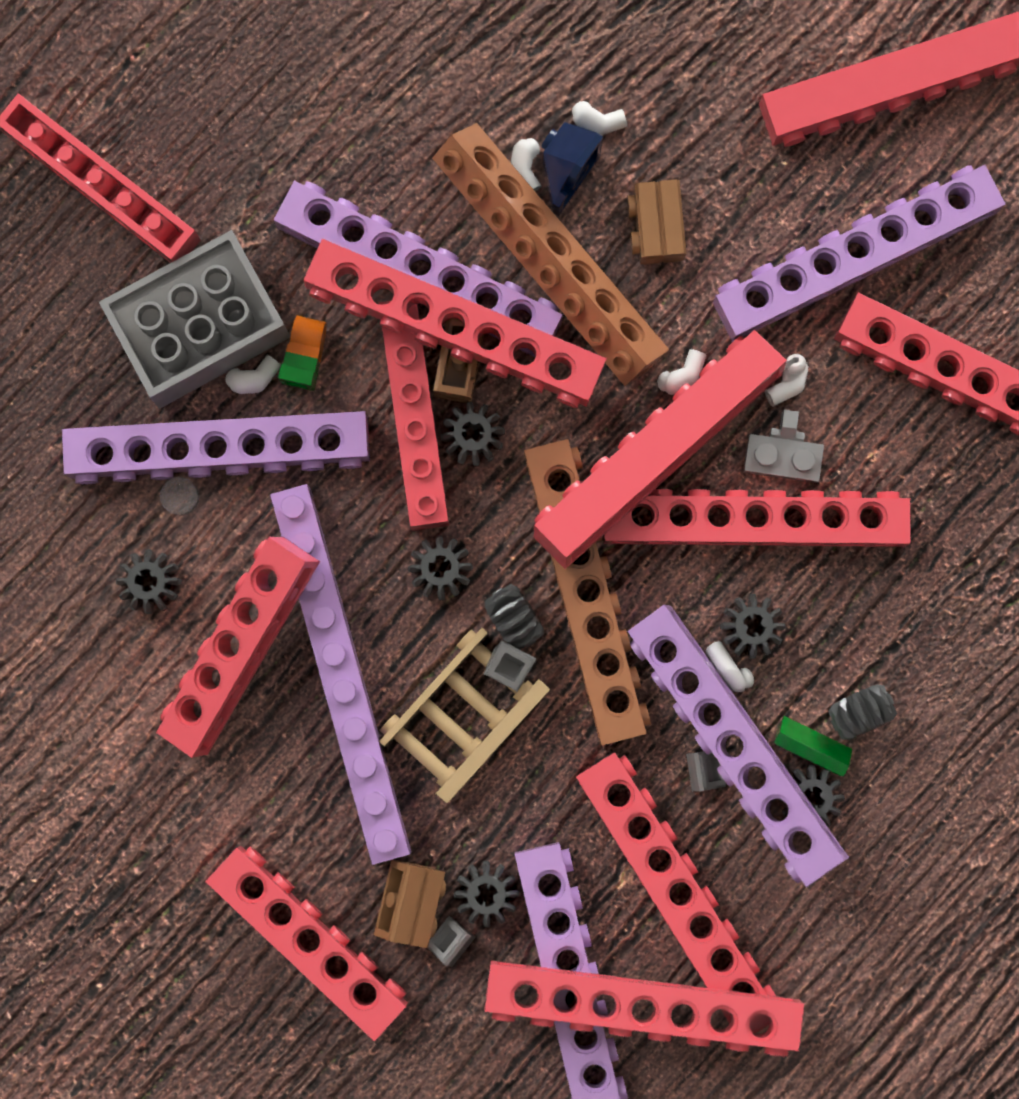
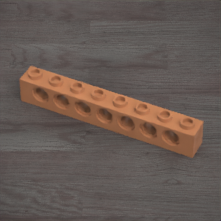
M476 123L452 134L432 159L595 352L607 358L606 365L622 384L626 386L649 371L669 351L668 347L482 128Z
M568 439L524 450V457L539 513L549 505L554 508L564 499L562 495L565 491L557 492L549 486L548 480L553 474H565L570 480V485L579 480L577 470L583 469L578 447H570ZM595 542L588 549L589 560L583 565L572 563L568 568L564 569L552 556L551 559L600 746L645 735V726L651 725L646 703L639 704L635 689L641 688L636 666H628L625 653L631 651L627 631L626 629L619 631L615 616L622 613L616 592L609 594L606 579L612 578L607 556H599L597 542ZM587 581L594 583L599 590L598 598L592 602L581 600L577 593V588L581 583ZM593 618H601L608 624V634L602 639L591 637L587 631V624ZM609 654L616 658L618 670L614 675L605 676L598 671L597 660L600 656ZM613 691L624 693L628 699V706L622 713H614L607 706V697Z

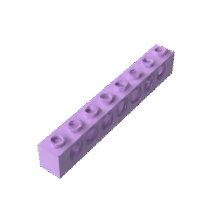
M971 165L966 166L951 175L953 180L940 186L938 181L933 182L918 191L919 197L909 202L905 198L898 199L884 208L886 213L876 218H873L872 214L865 215L851 224L853 229L841 235L838 230L830 232L818 240L820 245L808 251L805 246L788 253L785 256L786 261L775 267L771 263H767L751 272L753 278L739 283L738 279H735L717 289L719 294L715 296L713 305L732 342L739 336L745 337L754 330L757 331L997 214L1004 207L1005 202L986 165L973 169ZM952 194L960 196L965 203V208H953L948 201V196ZM915 212H927L932 220L931 225L924 226L919 224L915 219ZM891 227L895 229L898 233V241L889 242L885 240L881 234V228ZM850 243L860 244L865 250V257H852L848 252L847 245ZM818 259L828 261L832 266V273L828 275L818 273L814 268V261ZM785 275L795 277L799 283V289L795 291L785 290L780 283V278ZM753 291L759 292L764 296L766 304L759 308L753 307L748 303L746 295Z
M294 181L274 218L277 229L315 248H318L321 239H325L443 290H446L443 284L448 278L459 277L464 281L463 288L458 292L450 293L476 304L480 295L491 293L498 299L497 304L491 310L510 317L516 310H525L531 316L530 322L526 325L552 336L556 335L562 323L563 314L557 312L559 308L553 302L544 298H539L538 301H535L525 296L526 291L517 284L506 281L503 285L491 279L492 273L483 267L472 264L471 268L457 262L459 257L444 248H439L438 251H435L425 246L426 241L420 236L406 231L403 235L391 229L392 224L378 215L372 214L371 218L358 213V206L343 198H339L336 202L324 196L326 191L312 182L306 181L302 185ZM317 211H326L330 213V219L324 225H314L311 223L313 214ZM349 228H361L364 231L363 237L357 242L345 240L344 234ZM389 243L397 247V252L392 258L383 259L377 255L379 247L383 244ZM424 260L431 265V268L425 275L417 276L410 271L411 265L415 261ZM487 333V334H489V335H491V336H493V337L499 339L496 335L491 334V333ZM521 348V349H519V350H521V351H523V352H525V353H527V354H529V355L535 357L534 353H533L530 349H527V348Z
M365 411L62 429L64 475L71 479L75 478L76 484L98 483V477L113 476L114 482L136 481V475L150 474L152 480L173 479V473L188 472V477L201 478L211 476V470H226V475L249 474V468L264 467V473L286 472V466L301 465L302 471H319L324 469V464L339 463V468L354 469L362 467V462L370 461L368 416ZM334 433L340 436V445L334 451H324L320 447L321 439L326 434ZM292 435L301 437L303 443L298 452L293 454L284 452L283 443L286 438ZM252 438H261L265 443L263 451L256 456L248 455L246 453L247 442ZM215 440H224L227 444L225 454L219 458H211L208 454L210 444ZM178 442H186L189 446L187 456L182 460H173L171 457L172 447ZM148 444L151 448L150 457L144 462H135L133 457L134 450L139 445ZM105 446L111 447L113 450L111 461L107 464L99 465L96 461L98 450Z
M662 605L627 632L633 639L630 642L632 650L641 661L647 659L655 670L651 673L653 680L663 692L669 690L676 700V703L673 704L676 713L683 722L688 723L690 721L699 733L695 736L697 743L707 755L710 753L714 754L721 764L717 767L720 776L728 786L731 787L735 784L743 796L739 799L743 809L752 819L757 816L765 827V830L762 831L763 837L774 851L780 849L788 860L784 866L796 883L802 881L807 887L847 860L849 857L672 606ZM671 641L676 646L677 653L671 662L666 663L660 656V649L665 642ZM689 672H693L699 681L697 690L691 694L685 692L682 687V679ZM711 703L716 704L721 711V718L715 725L708 724L704 719V710ZM731 735H737L743 742V751L737 757L731 756L726 750V741ZM755 766L761 768L766 775L765 784L760 789L752 787L748 781V773ZM775 799H781L788 805V816L783 821H779L771 815L770 805ZM797 831H803L811 838V848L807 853L799 852L793 846V836Z
M556 842L515 852L541 967L561 969L556 963L557 956L564 950H572L578 955L579 960L576 967L570 971L598 974L596 962L588 963L585 948L592 946L587 924L579 925L576 910L583 909L578 886L570 888L567 872L574 871L569 848L561 850L560 843ZM546 874H554L561 881L559 891L553 895H545L539 890V880ZM555 912L565 913L570 920L568 928L561 933L551 931L547 925L549 916ZM564 989L556 993L554 1004L559 1009L567 1010L572 1008L565 1001L566 994L570 990ZM595 999L593 1002L594 1011L601 1015L608 1014L605 1000L597 1001ZM554 1021L572 1099H628L623 1076L615 1077L612 1062L619 1061L614 1038L606 1039L604 1028L593 1026L596 1032L595 1041L588 1046H582L575 1041L574 1036L577 1030L570 1029L569 1022ZM591 1065H599L605 1070L604 1079L597 1084H591L583 1077L584 1071Z

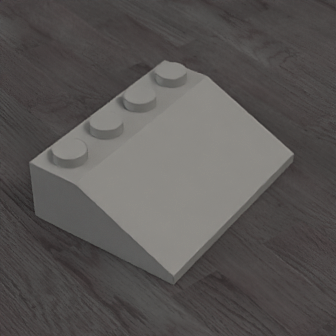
M232 230L99 301L145 390L159 409L290 338L288 330Z

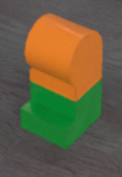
M296 316L290 342L287 345L283 364L281 363L278 375L281 384L315 391L325 343L327 322Z

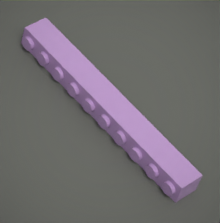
M305 484L270 494L281 536L320 561L300 595L299 601L371 863L374 865L409 855L411 853L410 844L383 747L379 742L380 736L312 491Z

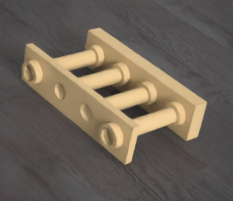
M483 628L477 633L471 629L456 645L461 650L410 708L400 718L394 714L379 730L384 734L379 741L384 747H387L395 739L438 779L436 783L441 788L436 794L446 803H449L550 690L540 679L534 685L528 680L526 683L523 681L518 691L509 688L515 694L513 698L518 703L507 713L503 708L499 711L456 672L457 668L470 654L482 665L487 666L492 652L481 643L488 635V632ZM445 682L489 721L487 726L492 731L483 741L478 737L473 739L430 700ZM419 710L464 750L462 755L467 759L457 770L452 765L448 768L404 728Z

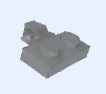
M784 409V412L781 414L780 428H771L770 436L748 435L743 473L818 483L820 480L824 445L804 442L805 433L797 432L799 411Z

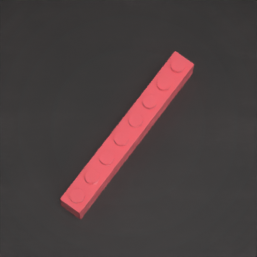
M1019 11L762 94L759 107L772 145L783 143L785 147L793 146L806 139L805 135L817 131L819 135L830 134L840 129V124L854 120L855 124L864 123L875 118L876 112L889 109L891 113L898 112L909 107L911 101L924 97L925 101H932L944 96L947 93V89L959 86L960 90H965L982 82L981 78L995 75V78L998 79L1013 74L1017 71L1016 67L1019 66Z
M754 330L746 338L743 336L736 338L727 348V355L719 362L715 359L710 361L700 372L699 376L701 378L692 386L688 383L683 385L672 398L674 402L664 410L661 407L656 409L645 421L646 426L639 433L636 434L633 431L624 437L618 445L619 450L610 458L604 456L598 460L591 468V475L582 483L579 480L572 483L563 493L562 497L564 499L554 508L551 505L545 507L534 520L536 523L534 525V538L564 569L568 568L783 375L787 360L759 333Z

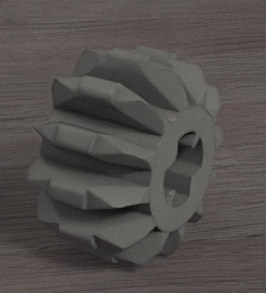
M467 402L468 414L463 415L461 410L455 407L452 409V412L458 421L444 419L443 425L452 430V432L441 434V440L443 442H454L446 449V453L449 456L461 450L458 456L459 464L463 465L468 455H472L473 466L478 467L480 464L478 455L483 454L489 462L494 460L492 452L488 449L489 447L495 450H502L503 443L492 437L505 435V428L492 427L500 420L498 413L492 414L487 419L485 418L488 413V405L483 404L477 414L474 413L473 403ZM471 427L475 431L480 428L483 431L479 433L481 440L475 442L472 438L467 441L463 439V437H467L465 429Z
M441 535L436 536L437 548L434 549L431 548L430 543L426 539L423 540L421 543L427 553L423 555L415 550L411 553V556L415 560L420 561L421 565L408 566L410 573H422V575L412 581L413 586L419 587L428 582L423 595L428 598L432 594L434 587L438 588L437 596L440 601L445 600L444 588L447 587L450 588L451 593L455 597L458 596L460 593L454 583L458 581L465 586H468L470 583L467 577L459 574L460 571L469 572L473 570L471 563H459V561L469 555L468 550L462 549L454 554L453 552L458 545V541L454 538L449 542L447 549L443 548L444 541ZM442 558L445 559L446 565L451 564V570L445 571L444 577L437 578L435 571L430 573V566H435L437 559Z
M151 549L145 551L144 562L138 554H131L130 557L134 566L131 568L124 563L120 565V569L128 573L127 578L120 577L116 579L117 585L128 586L127 589L119 594L120 599L128 600L133 597L130 609L137 611L143 604L145 614L153 613L154 602L160 610H167V603L163 598L167 596L172 600H177L178 595L170 591V587L182 585L181 579L170 578L172 574L179 570L178 565L173 563L165 567L168 555L161 553L155 560L154 552ZM147 573L157 578V585H151L153 589L151 591H148L146 587L141 585L142 578H148L146 576Z
M512 584L504 588L501 587L485 600L486 612L504 641L508 644L522 649L529 647L543 635L544 628L518 587Z
M756 594L749 595L748 608L740 597L736 598L734 604L739 613L730 608H726L723 611L726 617L733 620V622H723L720 624L721 630H732L733 633L723 639L724 644L727 645L737 640L739 643L734 649V654L740 655L744 651L745 646H748L749 659L756 658L757 645L765 656L771 654V648L766 640L772 644L780 645L782 639L772 632L785 629L784 623H773V618L782 614L781 609L778 608L768 613L766 610L771 604V599L768 597L761 602L760 607H757ZM755 617L759 620L757 626L761 629V633L758 635L755 632L752 636H749L746 633L748 627L744 624V620L747 618L750 621Z
M878 684L841 699L839 702L834 703L828 711L835 731H838L843 740L854 739L892 721L897 715L893 705L895 703L890 693H887L884 685Z
M814 765L807 766L806 779L802 771L797 768L792 771L793 776L803 793L805 790L813 791V787L817 789L815 796L820 801L818 805L812 804V806L827 827L830 826L831 823L826 813L829 812L839 817L841 811L832 806L833 801L842 802L845 800L844 795L832 793V790L841 785L840 780H832L826 784L830 776V771L827 769H823L816 779V768ZM787 806L782 810V814L788 816L789 809Z
M483 861V874L479 875L476 867L471 864L468 866V871L473 880L471 881L462 875L458 877L457 881L461 885L468 887V890L454 891V897L458 899L467 898L468 901L462 903L457 909L459 913L465 912L470 907L474 910L468 920L471 924L475 923L480 913L484 914V927H490V914L494 913L497 921L503 923L505 922V917L500 908L503 907L509 912L515 911L516 906L506 901L505 897H519V890L505 889L506 886L515 881L514 875H509L503 880L499 878L504 871V865L499 864L493 875L489 874L490 862ZM487 883V888L490 885L496 888L497 891L493 894V903L486 904L485 899L481 903L476 896L480 893V885Z

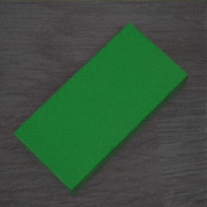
M783 716L774 740L775 745L839 776L845 775L850 765L852 748Z

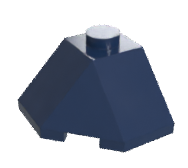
M566 122L563 123L558 131L552 129L541 146L545 150L543 152V165L552 211L557 216H560L600 158L603 136L597 132Z

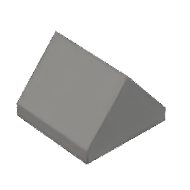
M502 640L494 648L484 674L518 691L536 658Z
M702 751L686 754L692 792L726 787V782L717 770V767L721 764L713 753L707 755Z
M449 916L429 940L428 949L444 965L453 967L476 937Z

